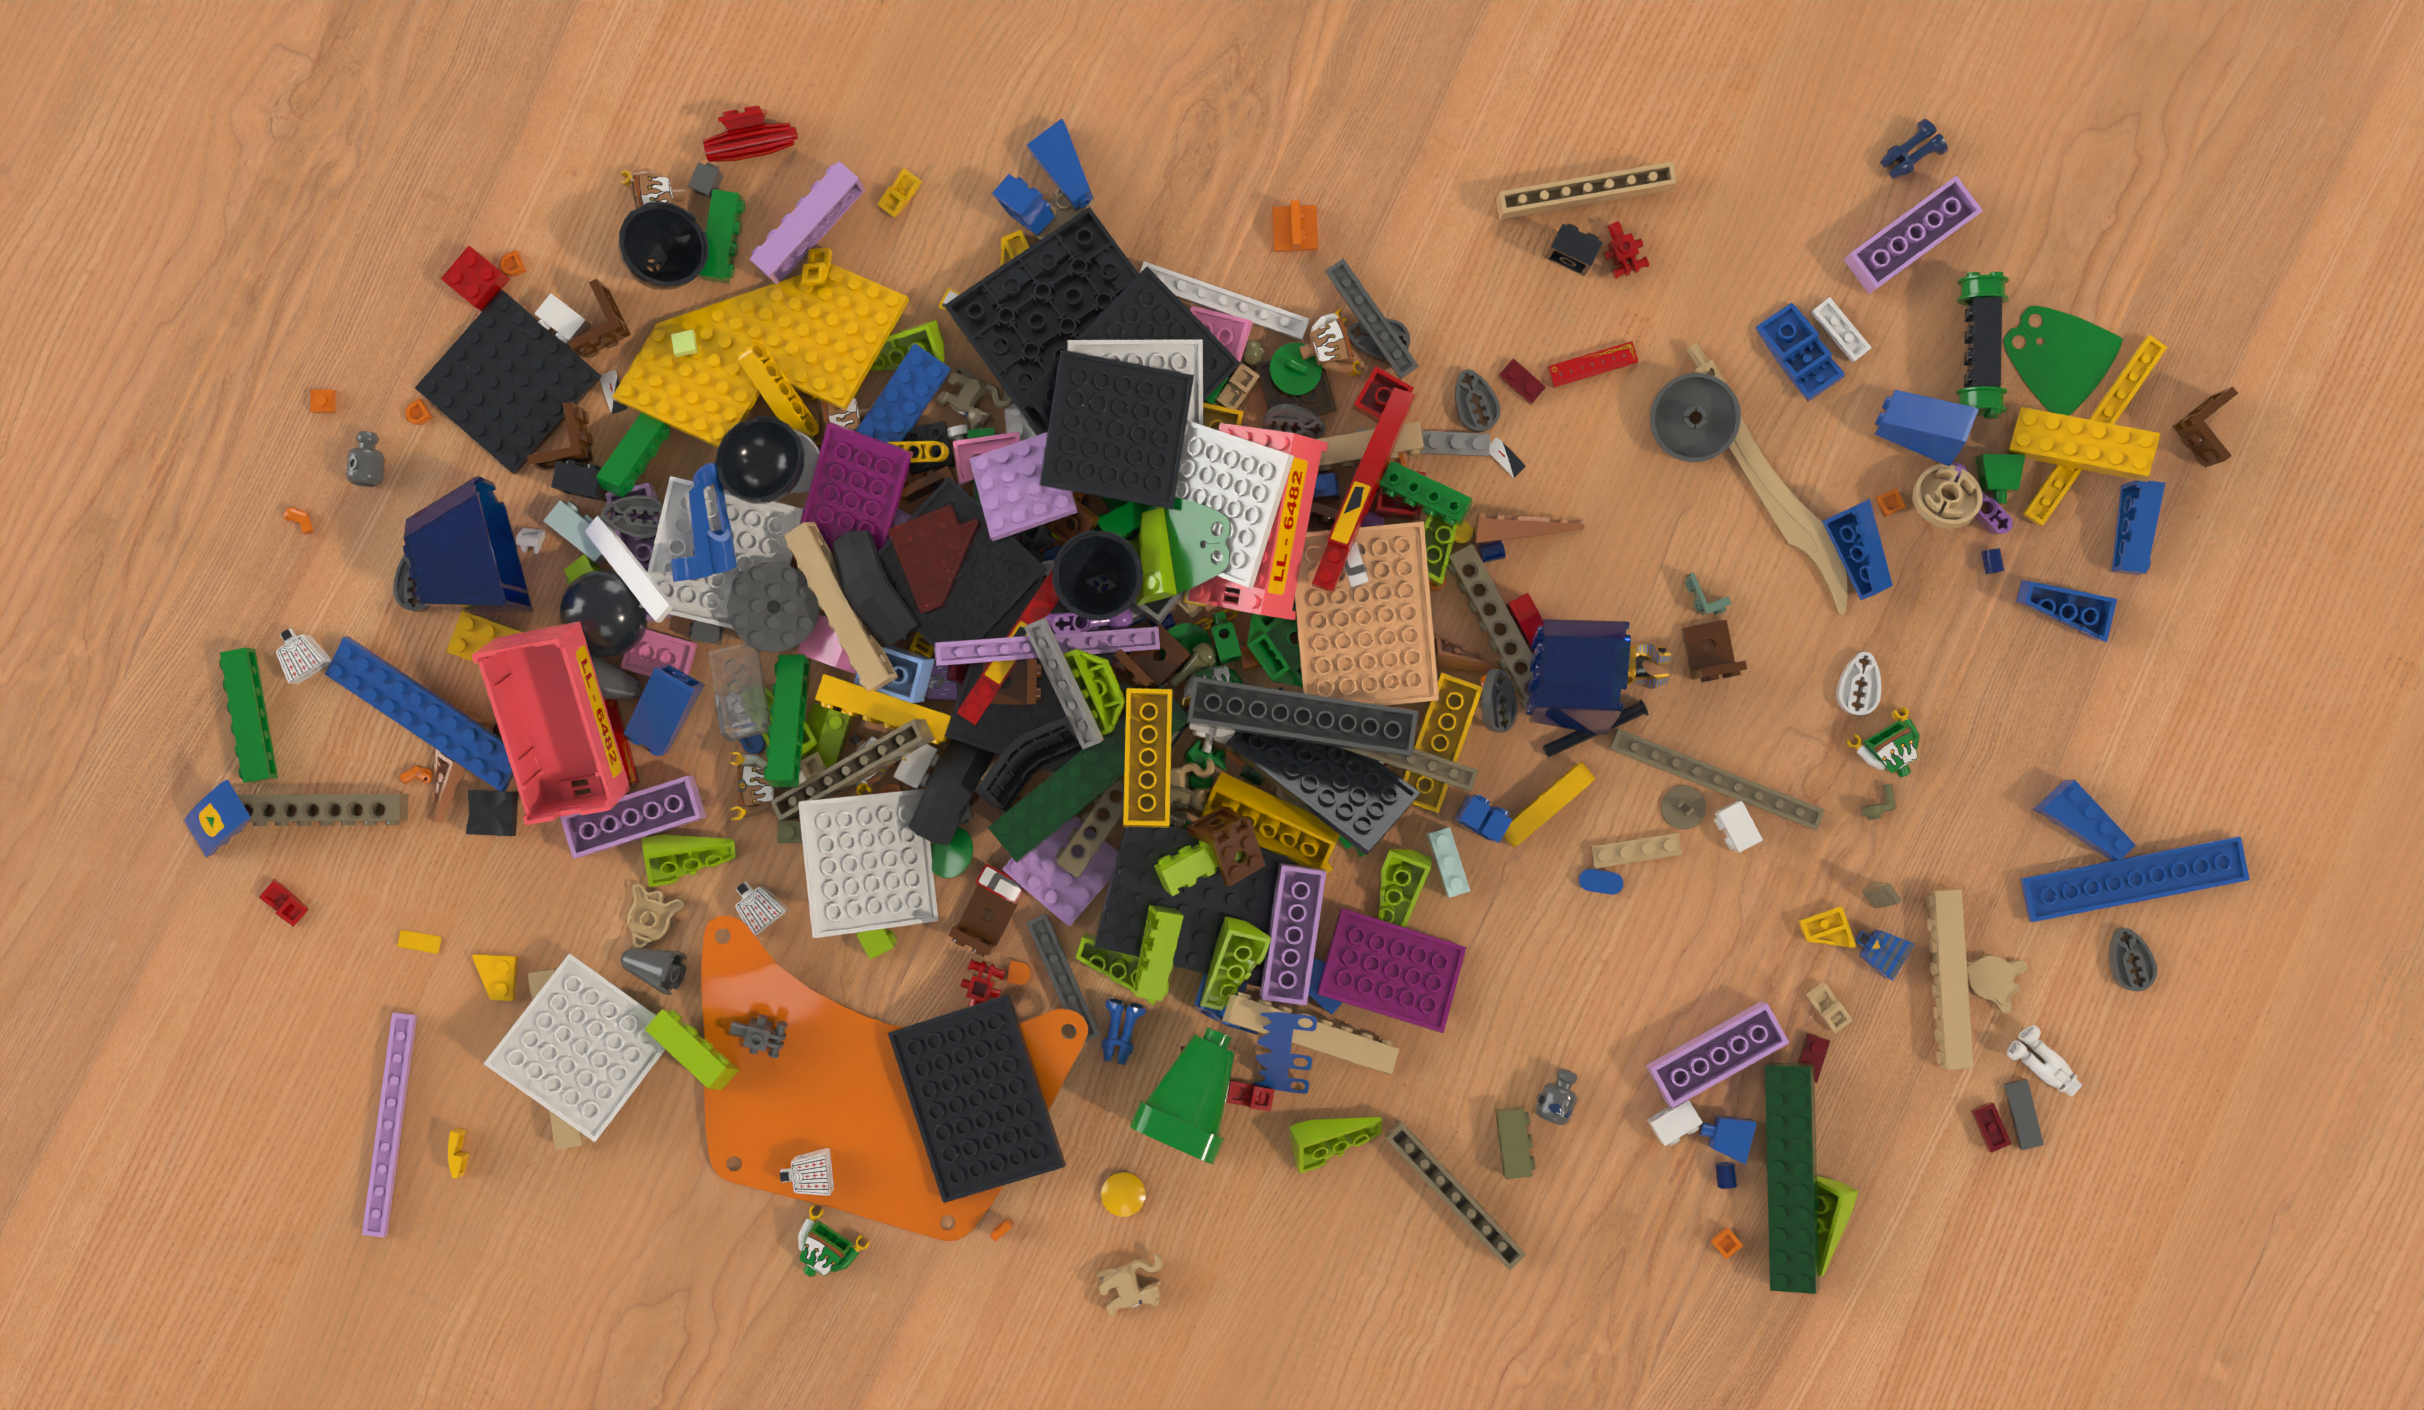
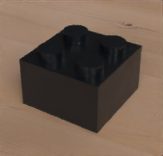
M1562 223L1545 258L1585 276L1592 266L1603 242L1599 241V238L1594 234H1584L1578 231L1579 228L1575 225H1565Z
M565 459L564 463L556 462L551 488L566 494L607 502L605 494L609 493L600 487L596 478L602 469L599 466L586 464L585 467V465L578 464L577 461Z

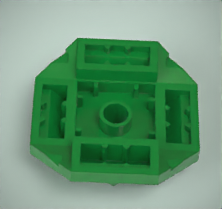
M1294 597V603H1293L1292 611H1296V607H1295V597ZM1252 614L1247 647L1272 682L1303 687L1299 644H1292L1289 640V636L1292 633H1298L1297 618L1290 620Z

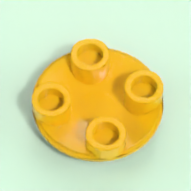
M1128 1172L1115 1173L1107 1178L1101 1191V1199L1105 1208L1111 1214L1119 1217H1128L1137 1213L1143 1206L1146 1195L1144 1185L1139 1177Z

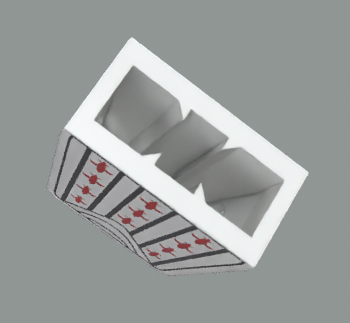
M292 628L280 634L285 645L277 649L276 654L288 683L299 684L330 665L332 659L310 635L302 634L297 637Z
M745 881L736 888L743 900L737 903L735 907L742 921L755 936L789 911V908L765 886H759L753 890L748 882Z
M830 1148L794 1157L791 1161V1168L780 1170L781 1183L793 1182L795 1193L831 1195L834 1190Z

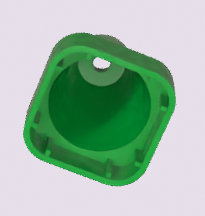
M1207 1027L1203 1038L1193 1035L1146 1101L1140 1099L1130 1122V1128L1195 1158L1214 1164L1224 1140L1223 1136L1219 1133L1235 1056L1234 1052L1227 1049L1232 1038Z

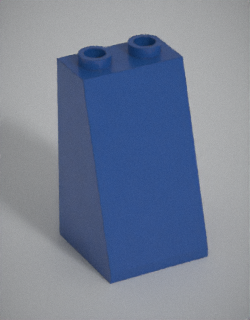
M1895 390L1891 397H1886L1881 407L1884 409V413L1880 412L1876 419L1875 425L1878 427L1875 435L1950 466L1965 445L1979 409Z
M668 663L655 667L623 734L629 737L628 740L630 742L647 747L648 752L653 755L663 756L667 754L705 684Z

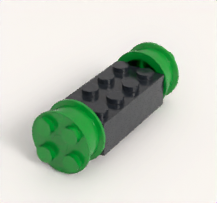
M1969 272L1966 273V277L1958 280V285L1961 286V297L1957 299V303L1968 306L1964 312V322H1968L1967 331L1964 332V344H1968L1967 352L1964 353V366H1967V372L1963 377L1964 388L1957 390L1956 395L1959 396V404L1979 409L1976 416H1984L1985 419H1997L1998 415L2007 412V408L2003 407L2004 394L2007 393V389L2000 387L2002 303L2009 300V297L2005 295V284L2009 282V278L2003 276V272H1991L1989 275Z

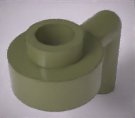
M1892 784L1883 785L1886 803L1861 807L1863 817L1867 816L1868 820L1879 819L1882 813L1896 809Z

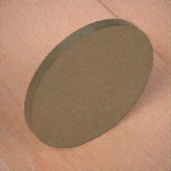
M1686 785L1670 789L1664 795L1661 803V812L1665 821L1677 829L1695 827L1702 821L1706 811L1705 800L1701 793L1695 788Z

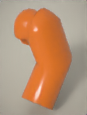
M290 507L283 513L286 521L289 522L291 520L299 523L303 534H309L314 531L307 512Z
M416 765L400 774L399 777L404 784L414 779L423 781L422 783H430L433 779V773L429 768Z

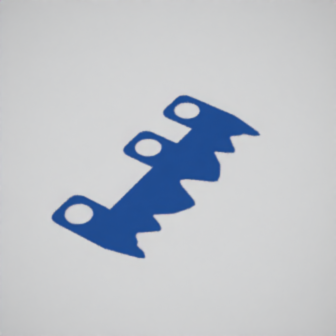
M1284 1012L1260 1013V1015L1267 1017L1272 1023L1263 1026L1264 1029L1271 1033L1263 1035L1258 1039L1257 1043L1272 1050V1052L1255 1056L1257 1061L1267 1070L1258 1071L1266 1079L1253 1084L1284 1092L1308 1093L1309 1081L1289 1078L1288 1069L1310 1070L1312 1058L1307 1055L1291 1054L1293 1029L1315 1031L1317 1018L1309 1015ZM1302 1018H1307L1313 1022V1025L1308 1028L1301 1027L1298 1021ZM1296 1058H1304L1308 1061V1064L1304 1067H1299L1293 1061ZM1301 1082L1305 1085V1088L1303 1090H1294L1291 1088V1083Z

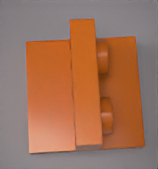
M1291 200L1290 206L1272 207L1274 252L1318 250L1316 205L1300 206V200Z

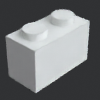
M551 293L535 312V315L540 318L538 322L548 330L551 327L557 331L555 336L564 343L584 334L591 325Z
M927 743L913 751L912 754L906 755L904 758L907 761H901L893 777L916 789H920L921 786L925 787L930 778L928 772L931 766L935 767L941 757L938 755L940 750Z
M1735 801L1714 812L1716 816L1714 822L1720 831L1723 830L1727 838L1724 840L1730 850L1740 853L1763 841L1743 801Z
M1689 1100L1674 1108L1668 1106L1647 1119L1658 1140L1664 1146H1672L1680 1141L1679 1137L1686 1133L1689 1135L1699 1129V1125L1703 1123Z

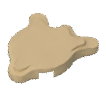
M636 883L632 886L634 901L627 915V924H629L633 945L637 948H644L650 942L663 938L669 932L673 917L685 908V902L682 899H675L665 903L663 901V891L649 892L642 883Z
M1985 955L1978 960L1966 961L1967 977L1972 992L1983 999L1994 1002L2000 1012L2008 1013L2012 1008L2010 998L2020 989V986L2014 982L2013 978L2027 970V963L2023 960L2006 962L2002 958L1992 955Z

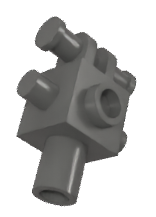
M1043 524L1024 530L1021 536L1024 540L1019 539V542L1040 562H1043L1045 559V554L1039 552L1040 548L1047 550L1048 546H1052L1055 542L1052 532Z
M762 1014L758 1016V1019L752 1017L749 1025L732 1021L729 1034L745 1038L743 1046L750 1048L749 1052L751 1054H758V1050L765 1052L768 1046L771 1047L768 1056L772 1058L779 1057V1050L784 1045L782 1040L786 1038L785 1029L788 1026L786 1022L777 1021V1028L772 1029L773 1023L768 1022V1017Z

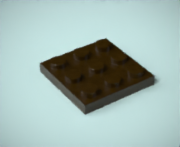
M1271 360L1256 364L1268 410L1279 404L1297 405L1314 412L1318 416L1337 410L1326 369L1323 367L1321 378L1314 389L1302 395H1290L1281 391L1274 384L1270 375ZM1276 421L1272 422V428L1274 424L1277 425Z

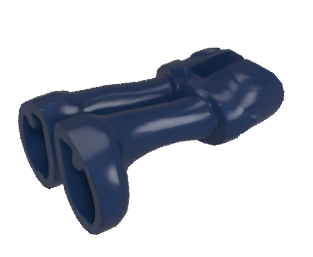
M1922 119L1919 121L1917 133L1901 146L1895 145L1888 149L1887 154L1880 161L1883 168L1893 164L1895 161L1899 163L1888 173L1892 179L1912 172L1914 169L1913 165L1932 152L1944 155L1948 151L1945 139L1941 134H1937L1920 149L1910 155L1908 154L1920 142L1937 132L1936 127L1929 120Z

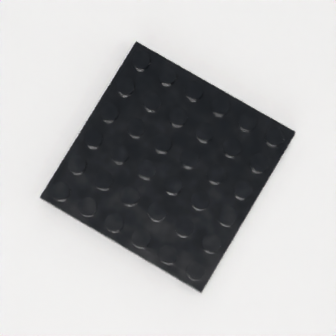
M501 290L418 383L415 389L511 473L516 475L528 461L527 455L534 454L564 421L563 403L572 402L578 405L602 376L550 330L542 326L533 315L510 295Z
M1061 350L1039 486L1173 509L1194 375Z
M950 476L878 551L883 571L890 584L919 621V624L914 629L934 648V643L981 640L1047 570L1012 535L992 541L982 506Z

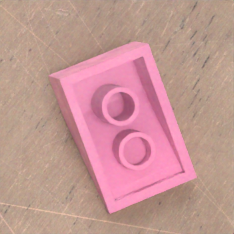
M818 615L813 631L800 643L797 654H805L808 658L854 674L857 673L850 665L849 656L846 651L840 646L836 632L829 626L828 617Z

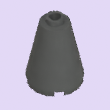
M590 655L603 699L633 701L635 697H640L643 686L639 685V679L598 656Z
M629 948L622 954L621 963L625 970L659 992L671 995L673 993L670 991L672 989L677 990L684 978L686 966L683 965V959L687 960L684 953L679 951Z

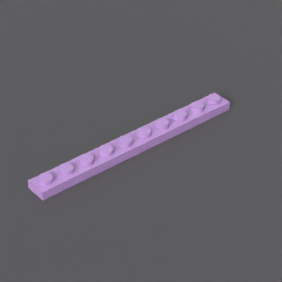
M1158 627L1054 634L1062 653L1074 649L1090 654L1118 652L1120 649L1124 652L1160 649ZM1028 636L934 643L936 666L1038 658Z
M392 1013L362 1235L384 1238L388 1234L417 1021L416 1014Z

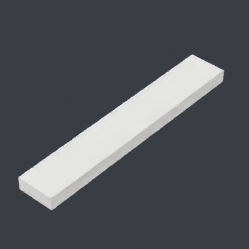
M597 515L584 532L655 622L661 623L673 609L674 605L612 527L603 520L602 516Z

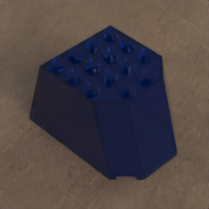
M480 476L474 477L406 519L404 531L405 545H403L405 556L409 558L411 565L409 573L411 578L415 580L416 589L414 592L416 599L421 604L449 611L533 612L507 508L504 502H499L493 491L496 490V486L492 481Z
M1543 619L1541 626H1537V631H1535L1534 637H1532L1531 650H1535V653H1533L1530 659L1529 672H1533L1528 681L1527 693L1531 694L1526 704V715H1529V722L1607 735L1623 710V703H1619L1621 690L1627 689L1631 635H1627L1626 630L1629 629V622Z

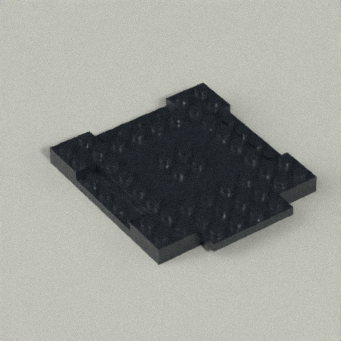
M1088 207L944 306L1037 436L1048 431L1049 423L1021 396L1022 393L1059 357L1060 351L1067 348V340H1075L1139 273L1093 210Z

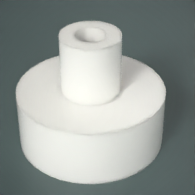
M958 425L946 430L949 440H964V437L968 436L967 425Z

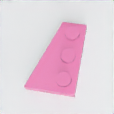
M1013 432L953 441L959 486L974 480L970 458L1020 442V433Z

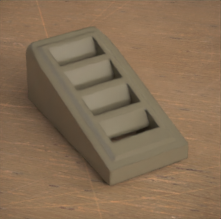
M1875 881L1863 890V894L1874 908L1896 905L1901 902L1900 897L1890 883Z

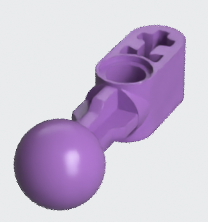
M1952 462L1951 465L1957 466L1955 470L1959 471L1954 480L1956 483L1962 469L1967 472L1968 470L1963 464ZM1982 492V503L1984 502L1987 505L1988 511L1984 514L1980 509L1975 518L1991 534L1996 535L2009 532L2013 526L2012 518L1994 499L1987 497ZM1997 520H2001V523H2000V527H2001V528H1998V527H1997L1998 524H1999V522H1998Z
M1129 608L1118 616L1107 620H1088L1079 617L1081 622L1078 627L1075 625V620L1078 616L1072 612L1050 613L1046 616L1054 634L1097 630L1100 626H1107L1110 630L1129 629L1133 622V614ZM1064 621L1065 625L1055 626V622Z

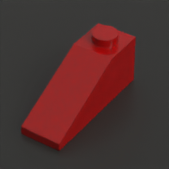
M1528 592L1506 604L1510 615L1537 663L1557 652L1542 617Z

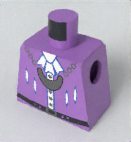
M933 665L926 692L927 699L958 700L962 684L946 681L948 665Z

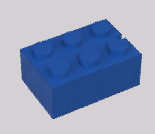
M1481 795L1466 796L1453 819L1487 840L1499 843L1512 822V819L1508 817L1510 813L1499 806H1489L1490 801Z

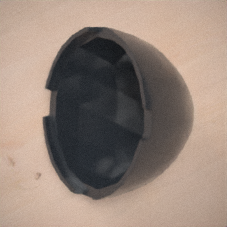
M645 203L643 206L629 212L619 231L618 248L623 265L633 279L651 289L673 290L687 285L700 274L706 265L709 256V244L705 231L703 232L696 222V218L691 213L673 203ZM650 259L655 260L653 263L648 262ZM657 264H660L659 270L656 268Z
M1089 530L1080 533L1064 544L1054 560L1052 583L1056 595L1070 612L1084 619L1107 620L1118 616L1133 604L1142 587L1143 568L1139 555L1127 540L1114 532ZM1100 577H1105L1107 581L1102 582ZM1095 581L1099 584L1097 589L1094 586ZM1104 586H1109L1107 590L1102 591Z

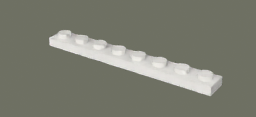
M1143 262L1140 272L1148 266L1179 299L1220 313L1251 320L1254 325L1300 341L1303 339L1309 318L1148 262Z

